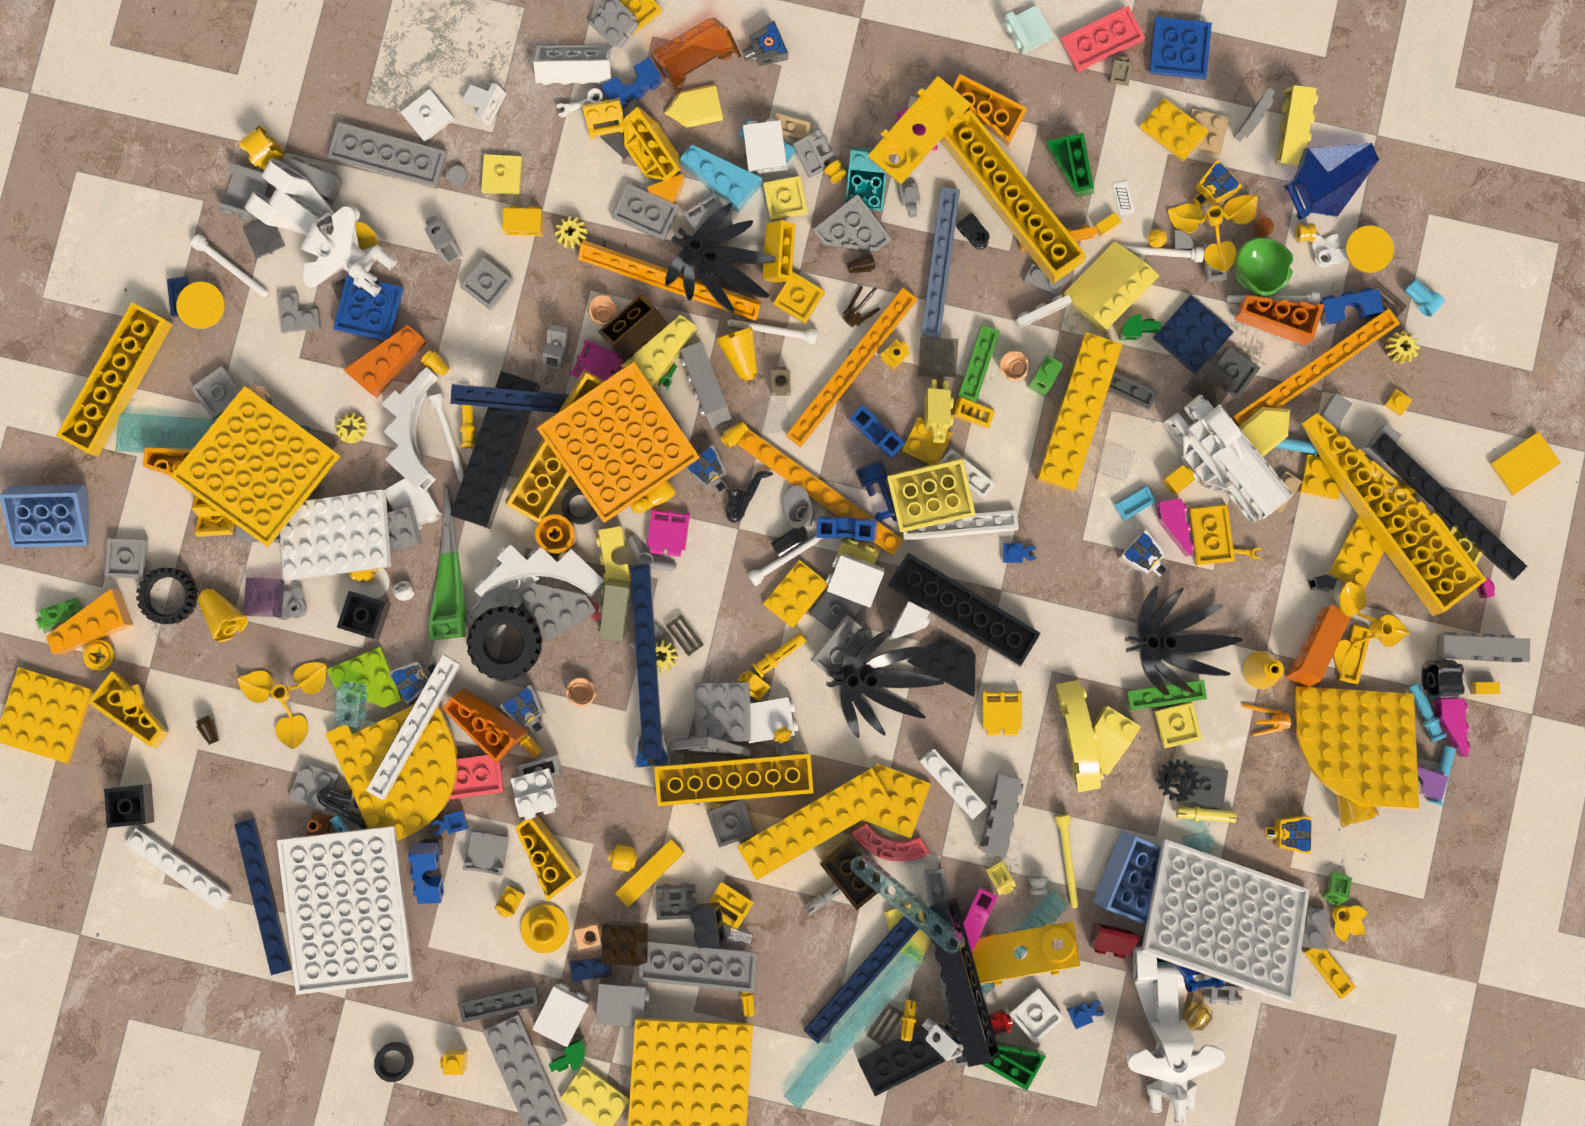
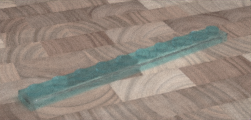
M909 946L785 1093L784 1097L796 1108L800 1109L923 964L926 959L912 946Z

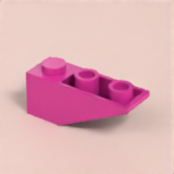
M1180 498L1155 504L1159 524L1185 557L1193 555L1194 544L1189 538L1191 528L1189 521H1186L1185 514H1187L1185 502Z
M1465 698L1434 699L1435 716L1440 719L1439 724L1443 732L1447 734L1446 737L1452 747L1457 749L1455 751L1456 754L1461 757H1469L1470 743L1467 741L1469 724L1466 721L1468 706Z
M979 888L964 921L972 952L998 899V896Z

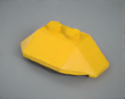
M636 107L624 118V146L645 177L668 181L681 170L679 154L659 124L640 107Z

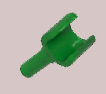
M673 364L669 373L663 376L659 382V387L662 383L667 384L665 391L671 386V378L677 365Z

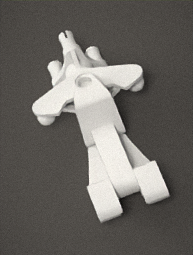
M271 158L262 173V177L276 187L271 199L254 190L245 205V209L267 225L286 228L306 236L300 248L319 256L317 261L305 263L303 281L308 287H316L344 269L354 278V285L359 288L362 287L373 297L378 295L381 287L373 282L377 280V277L369 273L371 266L375 261H378L391 270L396 265L397 260L385 253L384 249L379 245L365 250L359 247L355 229V222L360 218L359 210L356 207L346 206L334 213L306 177L279 160Z
M1142 945L1136 946L1133 951V981L1157 1046L1156 1051L1150 1053L1146 1048L1139 1052L1129 1051L1126 1055V1061L1132 1071L1160 1079L1147 1085L1150 1112H1162L1161 1096L1165 1097L1174 1106V1122L1181 1124L1182 1120L1183 1124L1187 1123L1186 1110L1196 1109L1195 1093L1197 1092V1084L1189 1079L1220 1066L1225 1060V1055L1215 1045L1205 1044L1199 1051L1193 1050L1194 1038L1186 1021L1181 1019L1191 980L1197 976V971L1169 961L1157 962V957L1141 952Z

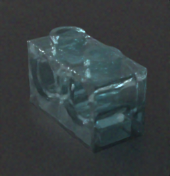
M343 681L337 688L335 724L358 728L362 721L366 720L367 710H364L368 700L366 685ZM350 693L354 694L356 698H353Z

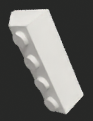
M537 46L533 61L535 81L543 85L551 83L563 85L570 83L588 84L589 82L605 84L612 79V46Z

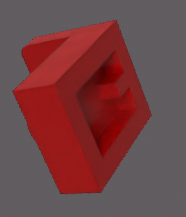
M1004 1010L989 1014L995 1035L1005 1031L1007 1033L1011 1032L1010 1026L1013 1024L1009 1014L1006 1015Z

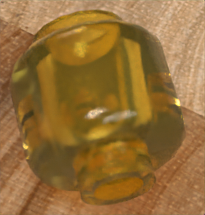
M1194 1001L1184 1011L1183 1016L1190 1030L1203 1031L1213 1020V1011L1204 1002Z

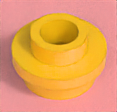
M787 726L773 732L774 741H779L780 743L788 741L792 735V731Z

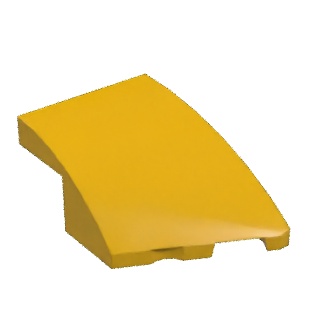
M197 496L194 497L192 510L198 516L194 531L197 537L233 534L235 524Z

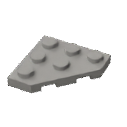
M858 194L813 229L821 242L828 246L877 252L892 240Z
M535 583L517 593L539 626L547 642H550L597 612L588 596Z
M703 735V738L690 737V740L678 738L677 741L669 742L668 750L681 754L694 753L715 757L719 755L729 756V758L750 757L751 750L743 747L741 743L731 744L727 739L717 740L713 735Z

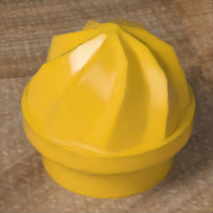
M1153 229L1147 236L1149 245L1154 248L1162 247L1167 240L1165 232L1161 229Z

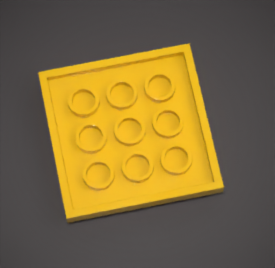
M18 667L0 720V743L63 763H70L89 706L87 702L92 697L94 689Z

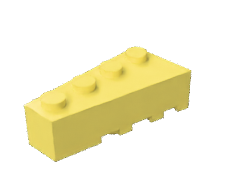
M1293 85L1284 89V96H1287V99L1282 106V112H1284L1285 118L1280 125V132L1283 134V138L1279 139L1276 164L1301 167L1307 162L1308 151L1306 149L1312 133L1309 131L1310 125L1313 124L1315 119L1313 107L1318 100L1317 88Z
M678 316L623 363L621 368L634 361L655 391L661 378L667 374L681 354L680 349L685 348L697 332L696 325L683 316Z

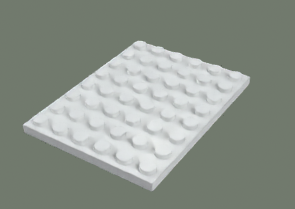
M395 825L278 839L277 847L296 995L413 981L414 974Z
M1165 839L1161 845L1141 952L1272 998L1293 1003L1310 890Z

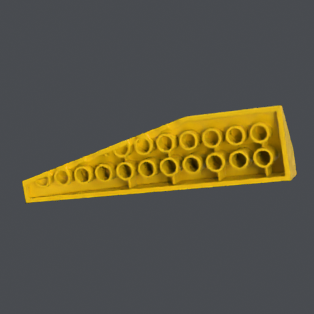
M1316 413L1302 423L1315 449L1356 513L1432 616L1444 613L1486 581V578L1436 513H1431L1423 502L1417 501L1410 495L1411 492L1409 490L1403 489L1397 483V480L1375 461L1369 460L1361 449L1355 448L1347 437L1341 436L1336 431V428L1320 414Z

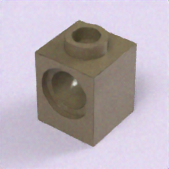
M776 367L775 370H771L772 396H791L790 370H786V367ZM778 377L786 379L784 385H778L775 381Z

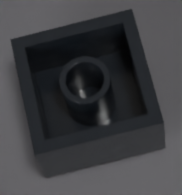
M348 591L337 628L379 640L391 603Z
M152 784L104 789L107 828L154 823Z

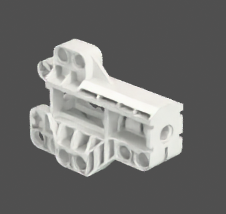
M1198 395L1184 407L1194 423L1189 426L1178 413H1175L1164 422L1167 430L1183 448L1184 456L1181 457L1182 463L1193 471V476L1202 487L1226 493L1250 522L1254 523L1266 518L1294 495L1220 404L1214 408L1208 400L1206 401L1203 398V395Z

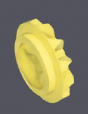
M355 413L345 414L339 418L336 424V433L346 443H357L364 438L367 425L360 415ZM353 423V426L356 427L358 430H352L349 434V430H347L344 426H350V424Z

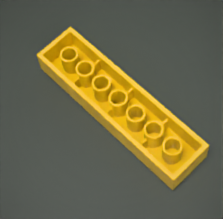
M131 302L56 436L88 454L99 457L173 324Z
M1087 332L1082 336L1036 478L1037 481L1071 492L1076 490L1123 344Z
M584 369L559 411L604 380ZM542 438L505 499L507 506L537 523L542 521L569 477V473L544 438Z
M810 753L654 767L657 806L814 793Z
M872 767L742 842L737 848L757 881L892 803V799Z

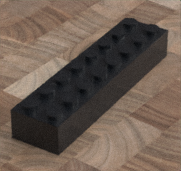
M500 371L495 386L497 388L539 391L540 389L536 382ZM487 408L450 516L491 530L532 411Z
M909 552L887 585L888 588L929 611L934 616L1018 667L1022 666L1041 634Z
M957 898L925 907L924 918L930 926V940L935 944V958L940 963V976L946 984V998L948 1002H951V1016L957 1024V1038L959 1042H962L963 1059L967 1062L968 1067L990 1063L1000 1055Z

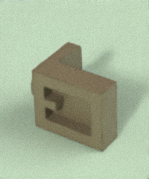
M1118 56V59L1113 58L1109 83L1129 86L1133 62L1129 61L1130 57Z

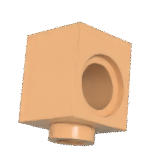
M600 923L578 927L574 930L578 950L602 944V927H600ZM593 931L596 935L595 940H589L586 937V932Z

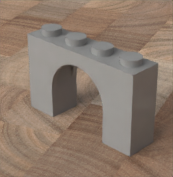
M1336 393L1330 396L1320 415L1333 425L1340 434L1341 422L1353 403ZM1386 424L1380 426L1369 444L1361 449L1369 460L1375 461L1381 467L1384 461L1369 447L1382 433H1386L1395 443L1398 442L1402 435Z

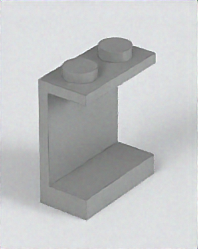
M230 163L228 171L233 175L223 204L216 202V206L221 209V213L227 216L235 214L244 221H256L258 218L245 209V205L254 190L266 197L270 183L262 177V172Z

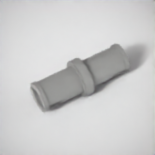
M833 883L822 893L818 892L817 896L806 905H803V907L811 916L821 907H826L830 900L841 894V891Z

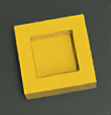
M1395 389L1384 406L1398 416H1401L1413 399Z
M138 684L118 691L125 710L145 703L140 685Z

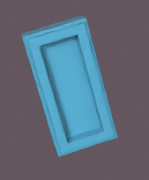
M1146 485L1114 504V507L1121 519L1125 521L1154 504L1157 500Z

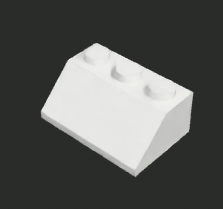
M908 601L904 605L888 639L893 640L925 629L931 619L928 616L930 612Z

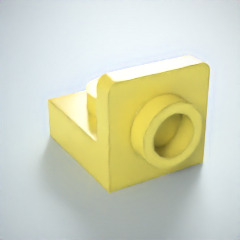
M1003 861L986 870L999 895L1010 893L1014 889L1013 887L1016 886Z

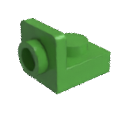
M1333 871L1330 874L1328 891L1323 894V899L1328 900L1334 905L1343 904L1349 899L1352 878Z

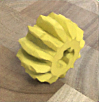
M568 216L567 222L561 219L562 225H556L559 231L555 232V236L559 237L557 241L559 244L563 243L564 248L570 245L572 249H575V244H578L579 247L581 246L580 240L586 241L587 238L584 235L588 231L584 228V222L579 223V218L576 217L572 221L571 216ZM570 230H574L572 236H569Z
M1402 331L1400 334L1394 333L1393 337L1387 339L1389 344L1385 346V349L1390 350V352L1386 356L1392 355V361L1398 360L1399 364H1403L1405 361H1412V357L1414 358L1418 355L1416 350L1420 349V346L1415 345L1418 339L1413 340V333L1407 335L1406 331Z
M661 640V647L656 642L657 656H660L658 655L659 652L667 653L664 662L657 658V666H660V673H663L664 666L668 671H671L669 664L677 665L676 662L672 661V658L678 659L679 656L672 655V653L677 651V648L669 650L672 646L671 642L665 647V641Z

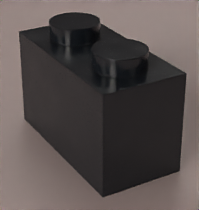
M720 903L698 904L691 912V921L695 927L694 939L697 942L698 948L721 947L726 941Z

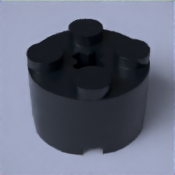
M1429 660L1425 663L1428 665L1422 669L1421 682L1423 690H1427L1429 695H1426L1429 699H1452L1464 694L1465 687L1462 677L1464 667L1462 664H1458L1455 660Z

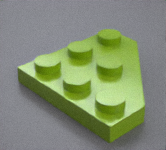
M382 647L327 669L335 688L383 708L403 700L389 674L392 670Z

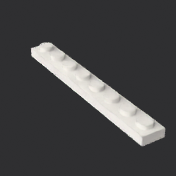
M442 655L366 791L381 800L386 799L460 668V663L447 655Z

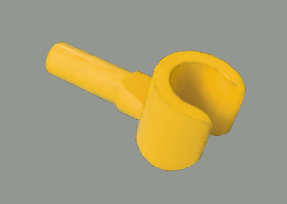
M1233 548L1234 553L1248 555L1250 559L1261 558L1254 555L1255 551H1262L1261 548H1252L1250 550Z

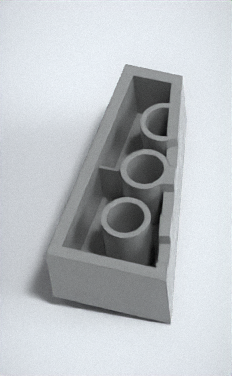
M702 341L680 349L683 355L679 357L683 368L687 367L689 371L686 373L689 384L693 383L695 386L692 392L696 401L700 399L702 404L698 406L702 417H707L711 429L731 422L732 419Z
M1444 632V635L1437 636V659L1511 663L1530 662V639L1515 638V635L1495 637V634H1483V637H1477L1476 633H1464V636H1457V632Z
M996 774L979 849L982 852L1006 858L1010 845V835L1014 828V815L1017 814L1019 803H1017L1018 795H1021L1023 791L1021 779Z

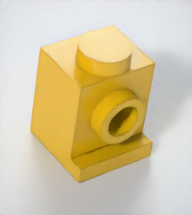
M896 339L880 354V359L894 371L909 356V346L901 340L899 342ZM898 350L900 354L896 356L893 354V351Z

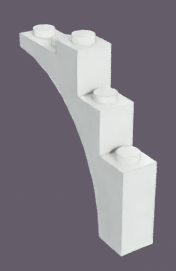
M427 367L417 374L416 378L404 388L401 394L394 390L382 403L396 417L383 432L398 445L396 449L389 453L385 460L422 494L436 480L425 467L420 457L416 440L417 417L421 404L429 389L438 379Z
M510 544L508 547L504 546L497 553L499 555L497 560L501 565L494 566L489 572L490 576L486 580L481 579L475 587L477 589L475 593L482 599L493 589L506 582L523 577L542 576L566 581L592 597L605 583L572 549L568 552H563L558 557L559 561L557 562L542 547L538 550L535 548L529 553V559L526 560Z

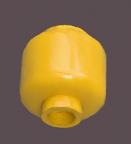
M618 844L614 850H610L608 861H611L613 869L628 872L631 868H635L638 853H635L633 847Z

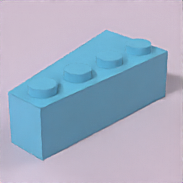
M691 145L680 158L683 168L712 192H715L727 204L732 202V208L738 213L763 185L761 177L694 145Z

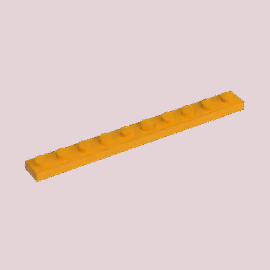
M585 240L582 241L578 260L686 297L683 286V274H680L671 285L666 286L665 279L668 269ZM695 279L692 299L728 311L711 296L701 280ZM722 288L735 310L734 314L757 320L762 304L761 301Z
M904 288L900 290L786 434L789 440L800 448L804 445L918 299Z
M1388 308L1231 418L1239 427L1262 407L1280 408L1400 324Z
M748 429L738 443L739 447L794 486L803 487L810 498L837 517L872 518ZM877 522V538L872 542L893 556L903 542V539Z

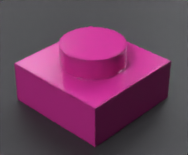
M1487 577L1486 581L1477 587L1480 599L1495 596V585L1490 580V577Z

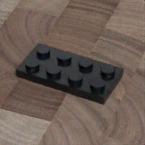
M920 1027L914 1030L911 1041H904L898 1038L857 1059L874 1096L945 1062L944 1058L926 1041V1037L929 1034L926 1029Z

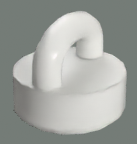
M401 581L392 589L395 597L402 601L409 600L414 596L413 588L408 581Z

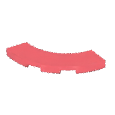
M867 822L850 832L865 850L885 860L912 861L930 854L920 836L909 841L888 840L875 833Z

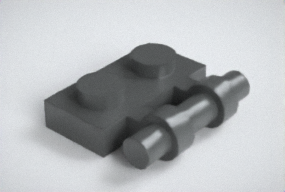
M681 883V885L663 884V886H656V894H664V899L656 900L657 920L691 919V912L696 907L695 898H688L687 893L695 892V884L687 885V883ZM670 893H681V898L670 899Z

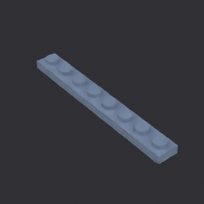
M941 187L921 336L940 339L960 189Z

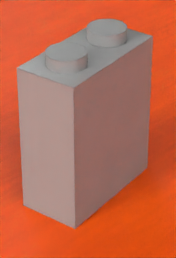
M600 981L595 1024L635 1027V1018H648L649 1010H645L646 1002L650 1000V990H647V984Z

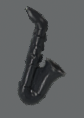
M757 472L754 478L750 480L751 483L748 485V489L745 490L743 497H741L742 490H726L728 503L725 511L728 521L737 523L742 520L761 479L772 476L773 472Z
M325 787L318 791L317 800L322 806L337 812L340 816L359 825L360 829H368L364 819L359 814L357 815L355 812H351L348 807L343 806V804L351 805L352 789L341 791L332 787Z

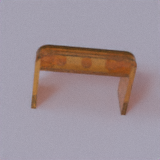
M709 18L651 53V57L663 78L676 94L680 93L678 88L684 85L685 75L714 58L727 60L732 57V54H735L738 58L742 57L730 29L716 18Z

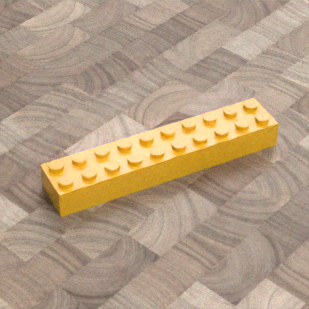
M971 109L963 114L957 124L951 127L940 142L1052 284L1056 283L1083 264L1086 253Z

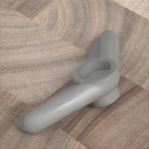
M630 534L627 537V542L639 565L650 564L651 569L673 571L676 568L677 564L675 562L654 557L647 552L635 534Z

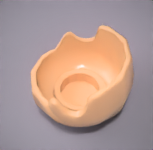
M598 295L592 298L589 303V316L594 323L604 326L617 315V306L609 296Z
M1009 351L1000 360V371L1009 380L1020 381L1030 371V362L1023 353Z
M575 678L568 683L566 688L568 701L576 707H585L593 701L596 695L593 683L586 678Z

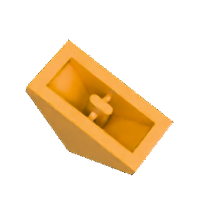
M680 174L670 178L668 181L648 186V192L675 204L685 184L684 176Z

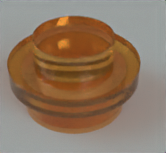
M1262 217L1256 221L1254 229L1258 235L1268 236L1272 233L1274 224L1271 219Z

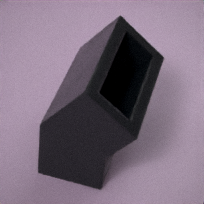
M1326 574L1309 578L1308 583L1310 590L1320 589L1327 592L1334 590L1338 579Z

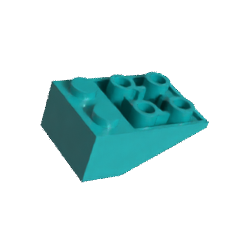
M851 146L845 204L858 194L869 210L882 211L887 173L867 157L873 148Z

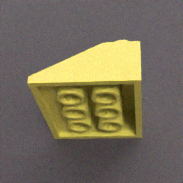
M1114 241L1062 296L1069 295L1072 300L1071 304L1103 334L1153 284L1159 275L1146 262Z
M963 457L892 473L887 476L900 533L976 516Z

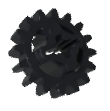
M1176 759V763L1170 760L1169 766L1162 765L1164 771H1158L1162 777L1157 779V781L1162 783L1158 788L1165 790L1162 794L1163 796L1169 795V800H1174L1176 797L1177 802H1181L1182 797L1187 801L1189 800L1188 795L1195 796L1193 790H1199L1196 783L1201 782V780L1196 779L1199 772H1193L1194 765L1188 767V761L1184 760L1181 764L1180 759ZM1178 767L1184 768L1187 773H1181ZM1178 777H1185L1180 781V784L1174 783L1178 780ZM1191 780L1190 787L1187 788V785H1188L1189 781ZM1169 788H1176L1179 794L1174 793Z

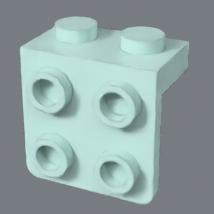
M1033 6L1016 16L1013 11L1005 16L1004 28L1010 34L1015 48L1019 50L1021 55L1053 38V33L1038 6Z

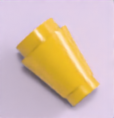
M429 350L421 360L424 367L441 374L443 377L450 370V367L436 351Z
M741 421L722 432L720 439L726 447H735L748 431V427Z

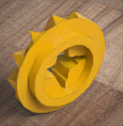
M103 640L92 641L84 649V663L92 670H105L111 666L112 661L115 659V650L112 649L110 643ZM101 650V654H104L106 657L100 658L98 661V657L93 655V653H99Z

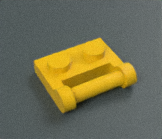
M620 98L583 105L582 109L590 139L616 132L624 133L625 116ZM619 120L617 125L596 129L594 124Z
M721 881L708 903H720V905L738 916L734 920L722 912L723 922L729 925L731 930L735 932L754 904V901Z

